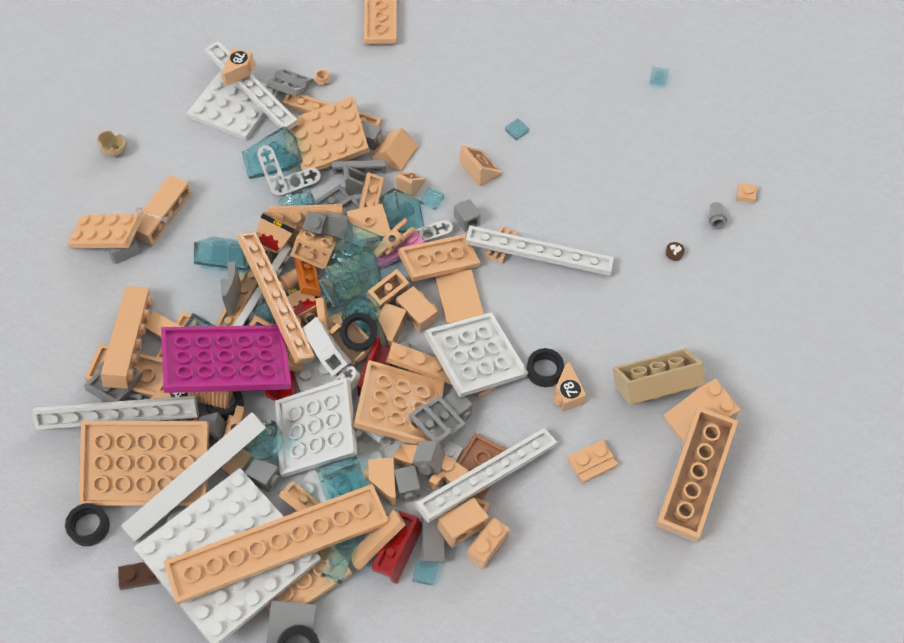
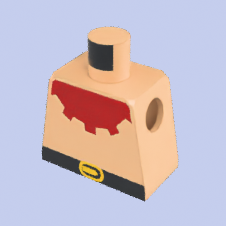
M266 211L262 213L256 233L267 256H269L271 250L279 253L295 231L296 226Z
M299 285L285 293L296 317L301 319V325L304 323L308 324L318 316L315 296L301 294Z

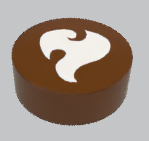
M671 242L667 245L665 254L670 260L677 261L683 257L685 248L678 242Z

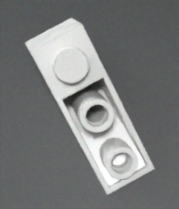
M315 317L302 328L320 362L332 377L339 375L345 367L353 363L318 317Z

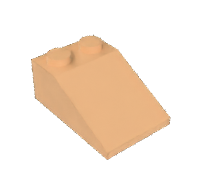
M714 379L697 389L665 413L663 417L684 443L693 414L698 406L734 420L740 412V408L720 383Z

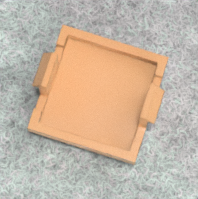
M355 322L348 326L347 335L352 342L363 343L369 338ZM337 323L329 332L353 362L350 366H354L367 356L366 354L372 349L373 345L363 351L349 349L342 342L340 337L341 325Z

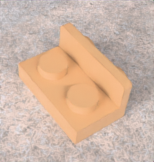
M301 229L290 256L325 270L336 243L327 238L317 236L311 231Z

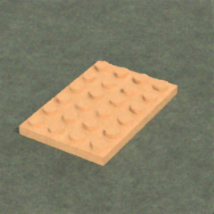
M81 421L79 505L93 503L98 506H144L209 450V421ZM208 479L177 506H190L208 492Z

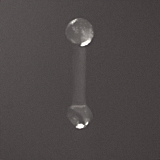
M141 207L135 209V212L140 215L143 214L162 220L166 224L171 222L170 217H162L143 211Z

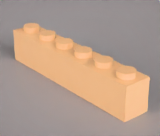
M125 286L101 371L103 387L128 389L130 381L134 379L133 367L138 364L137 351L142 348L141 336H144L146 332V324L144 323L149 320L148 308L152 307L153 296H150L149 288Z

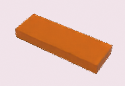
M294 258L301 294L319 297L321 288L316 266Z

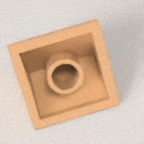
M403 128L387 133L381 144L371 155V159L385 160L387 166L402 171L417 150L418 145Z
M464 145L460 147V164L479 186L502 174L482 150Z

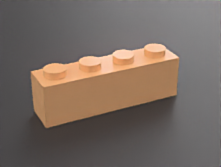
M169 175L162 182L159 190L153 194L150 202L140 213L143 219L134 236L135 239L151 246L155 244L192 192L188 182Z

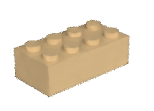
M686 348L613 367L615 389L630 405L640 404L642 401L659 399L664 395L677 394L679 391L696 389L698 386L705 385L703 362Z

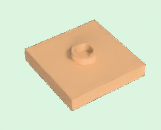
M382 204L347 211L355 245L380 240L390 232Z

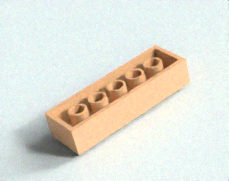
M699 406L697 407L688 428L655 527L693 542L700 538L738 421Z

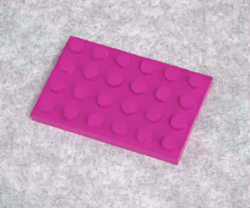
M278 325L161 327L164 393L291 389L285 340Z

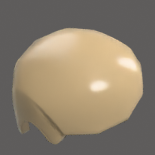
M111 130L101 132L97 136L98 147L105 155L117 156L126 148V141L121 134L114 135Z

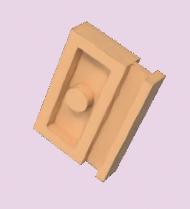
M604 440L598 441L567 458L582 484L618 466V462L613 458L614 456Z

